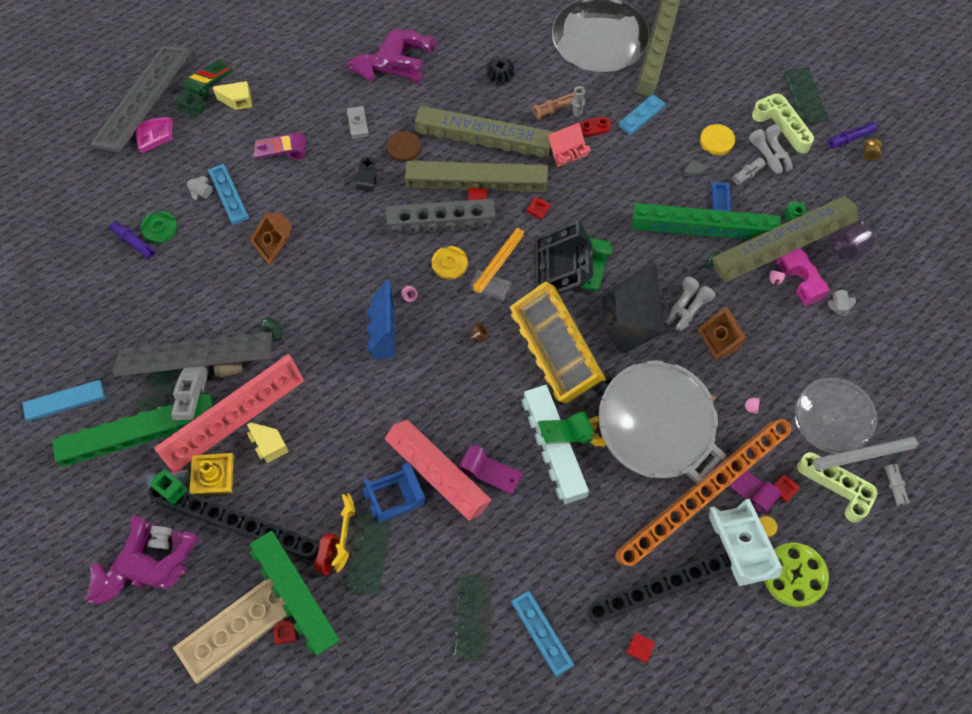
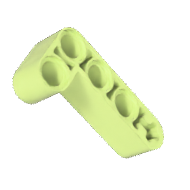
M773 94L756 102L752 113L754 120L762 122L772 118L797 152L807 153L809 151L814 136L783 95Z
M814 453L804 454L797 464L799 472L849 499L845 516L850 522L858 523L864 519L877 497L875 486L839 466L816 471L813 461L820 456ZM823 472L829 473L831 478L825 476ZM842 482H846L849 488L845 487ZM861 492H865L868 498L864 497ZM853 508L857 509L860 512V515L856 514L853 511Z

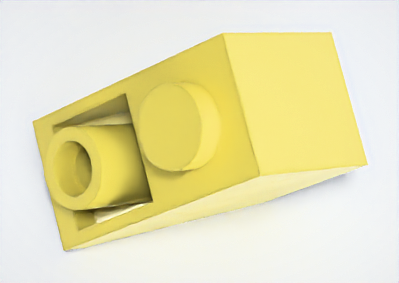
M247 81L213 87L217 100L237 110L252 107Z
M254 423L247 424L250 430L247 434L252 443H257L258 448L255 450L260 459L264 458L268 463L289 452L277 429Z

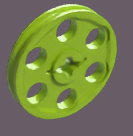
M785 543L774 549L778 560L782 563V571L780 577L764 580L769 592L778 601L792 607H805L820 599L825 593L829 582L828 569L823 558L814 549L800 543ZM795 549L799 554V558H790L788 550ZM808 560H815L818 564V569H810L807 565ZM799 568L798 575L800 577L795 579L791 585V582L793 580V573L791 572H794ZM776 579L781 580L784 584L783 590L775 589L773 581ZM811 580L819 582L821 586L819 591L811 589ZM794 590L802 592V601H797L793 598L792 593Z

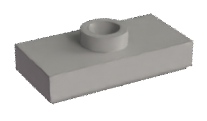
M364 106L347 108L352 139L369 136Z

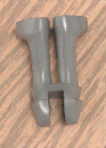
M778 124L768 127L765 132L762 129L756 130L749 136L750 142L766 157L767 165L770 166L776 175L782 174V166L786 172L793 169L788 153L784 151L777 138L781 132ZM767 143L770 145V147L772 148V150L775 152V155L771 152V150L769 149Z
M686 277L683 280V294L676 304L671 306L665 318V323L670 325L677 315L680 316L682 319L676 326V330L680 332L689 326V322L693 320L694 314L703 304L709 303L715 298V292L711 288L703 286L686 310L684 307L699 289V283L692 277Z

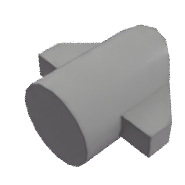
M201 176L187 182V187L193 199L198 200L200 196L207 199L211 194L212 186L206 184L208 178Z
M846 290L834 292L832 294L833 300L828 301V307L840 316L847 315L856 304L855 297L849 298Z

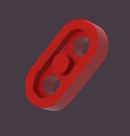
M598 117L580 122L583 137L608 133L612 125L611 120L607 117Z
M326 533L320 540L318 555L314 560V569L317 574L329 575L332 571V562L337 553L336 545L339 544L336 534Z

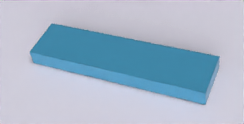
M222 164L209 169V175L232 225L248 220L249 216L225 165Z
M97 380L23 402L25 420L29 422L105 399L102 381Z
M530 591L511 601L513 607L555 677L572 668L574 663Z

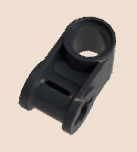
M365 156L360 160L356 177L357 190L375 191L374 184L376 185L377 168L375 167V159L371 156Z

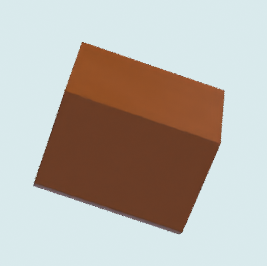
M728 307L723 308L697 329L716 360L741 350L747 339Z

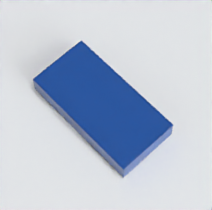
M712 182V210L731 211L730 183Z

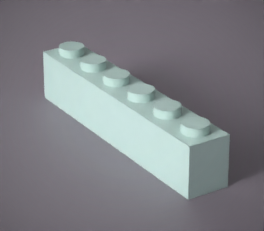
M547 385L525 391L522 405L524 410H528L530 413L528 420L531 428L535 427L537 434H535L537 444L543 447V460L550 465V478L557 483L556 493L559 500L563 499L564 504L586 498L589 490L570 443L546 444L541 436L542 433L537 424L538 421L560 420Z

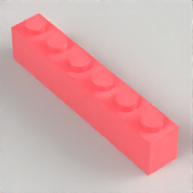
M408 420L392 426L385 440L464 517L470 521L483 513L491 499Z

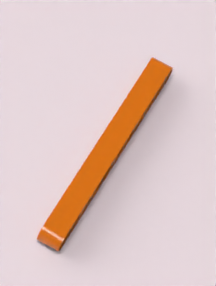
M779 419L768 423L616 551L617 562L624 566H633L786 438L791 432L789 422ZM776 425L781 428L780 434L776 431ZM762 437L766 440V446L761 443ZM747 449L752 453L751 459L746 455ZM733 461L737 464L736 471L731 467ZM717 474H720L722 477L721 484L716 480ZM703 486L707 489L706 497L701 493ZM687 499H690L692 502L690 510L686 507ZM672 512H675L677 515L675 523L670 518ZM656 525H660L662 528V533L659 536L655 533ZM642 537L645 538L647 543L643 549L639 545ZM627 550L631 554V559L628 562L623 558V554Z

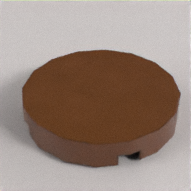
M400 131L393 134L386 144L389 156L399 162L411 161L421 151L420 139L417 135L408 131Z

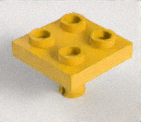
M232 453L192 455L190 493L196 496L232 494L234 455Z

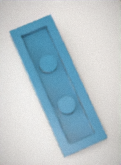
M652 94L621 120L618 126L629 135H632L661 111L666 103Z

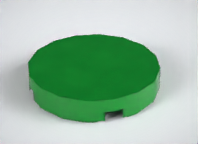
M157 211L158 213L148 214L143 219L141 232L146 240L156 244L164 243L175 235L177 222L169 212Z

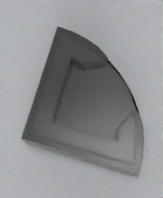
M692 159L683 175H702L707 171L708 167Z

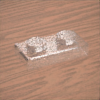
M477 270L470 283V288L473 289L474 283L483 271ZM493 276L482 293L504 301L511 288V282Z

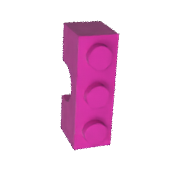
M801 248L778 258L776 263L781 271L785 273V277L796 274L804 279L805 282L800 283L796 293L805 306L826 297L829 292L827 283L822 280L818 270L811 264L807 254Z

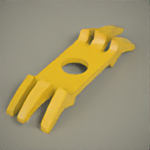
M342 494L345 507L341 512L343 517L340 544L336 545L338 555L332 562L336 573L342 570L349 557L348 552L345 550L349 518L355 515L354 503L350 494L347 496Z

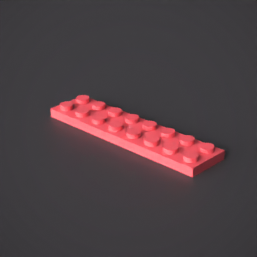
M287 354L154 447L170 470L176 473L191 462L192 455L203 454L304 382L293 359Z

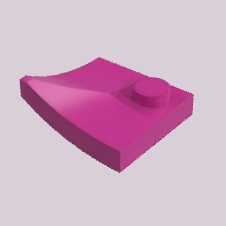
M170 117L146 120L137 127L135 131L138 149L141 153L173 140V120Z

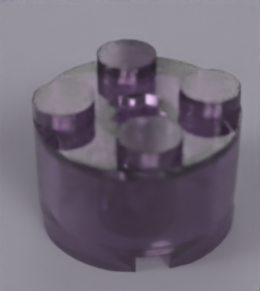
M859 218L858 221L831 233L829 239L832 240V244H830L832 251L842 260L844 258L849 260V263L855 262L869 252L876 241L875 235L870 232Z

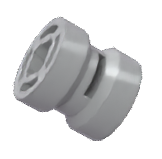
M151 526L150 533L152 538L148 541L147 547L169 550L170 543L168 538L172 534V528Z

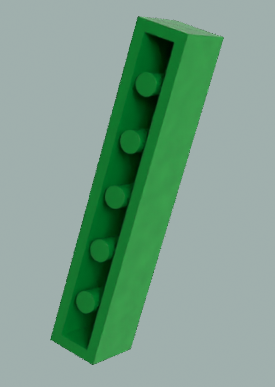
M273 531L268 532L249 544L252 548L249 553L255 563L260 561L263 566L260 571L265 580L271 579L274 586L271 589L276 598L282 597L285 605L282 607L287 616L293 615L297 623L293 625L300 636L304 634L308 641L304 644L310 654L316 653L319 656L339 643V638Z

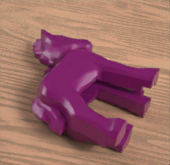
M395 29L387 35L383 44H380L378 53L359 55L347 63L348 71L357 72L367 81H373L375 78L373 70H378L389 74L406 76L412 79L413 82L420 84L423 73L419 71L423 67V60L405 57L404 52L417 47H422L426 52H430V50L435 51L439 41L434 39V36H422L414 31V29L406 31Z
M132 515L130 535L108 573L105 572L102 564L93 563L91 565L90 588L87 590L88 595L84 598V601L92 604L112 601L114 596L119 595L127 581H132L131 585L142 589L144 585L157 589L170 588L180 579V575L185 574L187 568L181 565L186 562L188 554L197 544L199 537L186 531L183 534L173 531L171 534L173 541L171 554L157 562L151 557L144 555L148 541L152 536L150 533L151 526L155 525L146 523L147 520Z

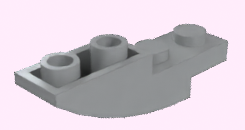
M210 365L183 369L173 392L175 398L171 414L173 420H193L199 394L204 392Z

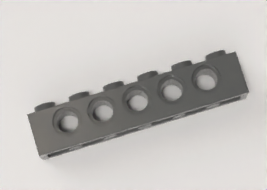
M494 199L386 206L388 233L398 235L402 232L419 233L420 231L436 232L442 229L453 231L456 228H464L466 230L473 229L474 227L490 228L495 226Z

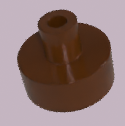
M477 322L471 327L472 334L469 335V338L472 341L477 339L479 342H483L489 338V333L482 323Z

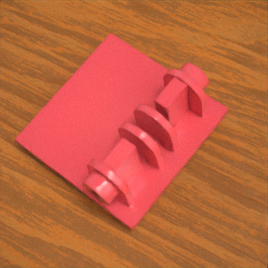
M580 123L548 135L557 167L585 157L591 151L589 145H585Z

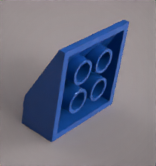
M386 280L371 299V307H367L368 319L371 318V324H367V333L371 335V341H367V350L371 352L372 358L395 357V307L390 280Z

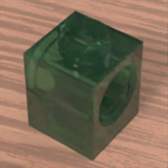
M186 89L175 100L179 111L194 118H197L205 110L202 96Z

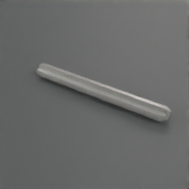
M915 437L904 438L815 458L813 466L816 470L827 469L914 449L919 443Z

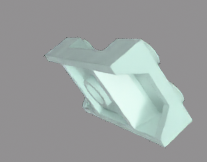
M746 499L737 508L720 511L715 507H710L709 519L716 534L719 533L732 563L731 569L738 585L743 586L780 577L782 566L750 499ZM746 536L750 541L743 542L739 538Z

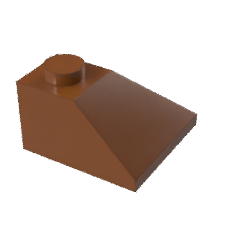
M266 213L250 238L252 244L268 264L273 263L289 238L292 225L282 213Z

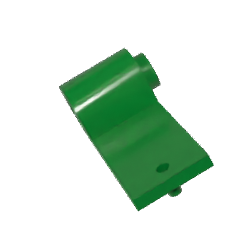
M589 237L592 243L593 277L581 288L599 291L607 256L611 257L613 246H610L611 242Z
M585 412L574 414L567 420H542L537 422L542 433L541 436L546 444L579 442L587 444L595 436Z

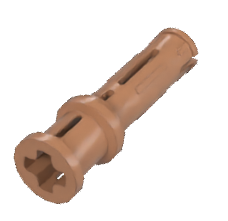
M574 92L553 101L546 100L543 104L533 105L534 115L540 120L543 116L553 115L556 110L571 105Z

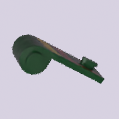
M217 60L186 78L182 86L183 91L199 101L207 99L210 94L209 85L227 76L233 69Z

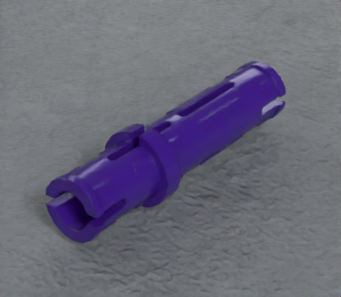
M870 122L851 131H843L840 135L829 138L828 146L834 149L843 144H850L853 140L877 132L878 126L875 122Z
M117 220L110 224L109 229L117 234L121 241L127 242L145 256L146 259L150 260L151 257L149 255L153 257L156 254V251L134 235L131 229L125 228Z

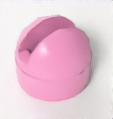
M772 270L769 275L772 284L777 279L776 285L781 284L785 278V273Z
M406 286L401 291L402 297L407 302H412L417 297V291L412 286Z
M760 398L748 399L745 403L746 410L750 413L758 414Z

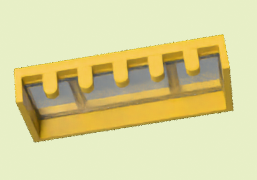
M545 281L510 306L511 316L519 324V331L529 343L527 346L537 358L536 363L540 369H543L545 373L544 378L554 390L553 396L558 402L568 404V402L597 383L606 380L553 285Z

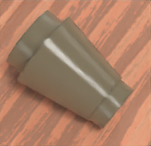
M242 362L214 365L215 377H220L221 379L243 373Z

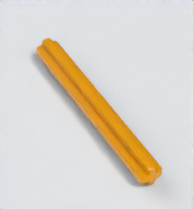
M519 228L514 230L474 283L473 290L475 292L481 293L524 236L523 230Z

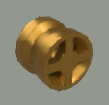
M877 139L867 140L864 143L863 158L874 161L880 159L882 155V142Z

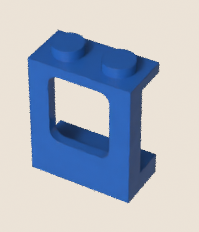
M410 463L402 465L401 471L370 483L368 479L364 480L363 495L366 500H370L371 506L369 508L373 518L377 517L379 523L425 505L424 494ZM397 484L405 499V503L381 512L374 492Z

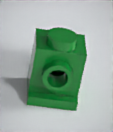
M795 201L786 206L784 216L786 221L789 222L808 212L804 203L798 204Z
M165 469L155 475L150 484L157 493L172 505L188 490L183 483Z

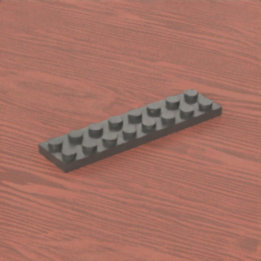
M169 46L161 47L91 142L94 149L119 153L124 148V145L132 137L134 131L142 123V120L160 98L165 88L168 87L180 67L186 62L190 55L188 49Z
M259 332L253 335L223 336L218 339H201L192 342L182 341L175 344L145 345L140 348L127 347L119 351L112 371L114 376L269 359L271 358L273 335L272 332Z

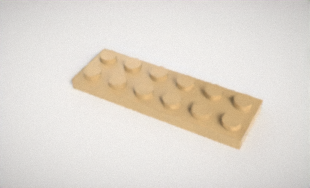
M271 579L264 580L173 647L196 684H199L288 617L282 607L285 605L282 597L277 599L271 589L274 586Z

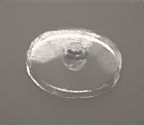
M822 378L812 382L802 391L795 405V419L802 435L812 445L829 453L837 454L860 449L872 438L876 430L877 413L871 398L859 386L845 379Z

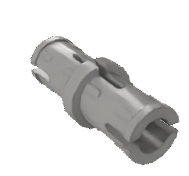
M577 86L574 89L572 113L575 116L582 115L585 105V90L582 86Z
M759 157L751 164H746L740 172L732 176V180L737 185H740L749 177L755 176V173L761 168L765 167V161Z
M893 464L886 466L885 470L890 482L888 486L889 489H892L896 506L910 504L905 490L906 483L902 480L898 464H894V467Z

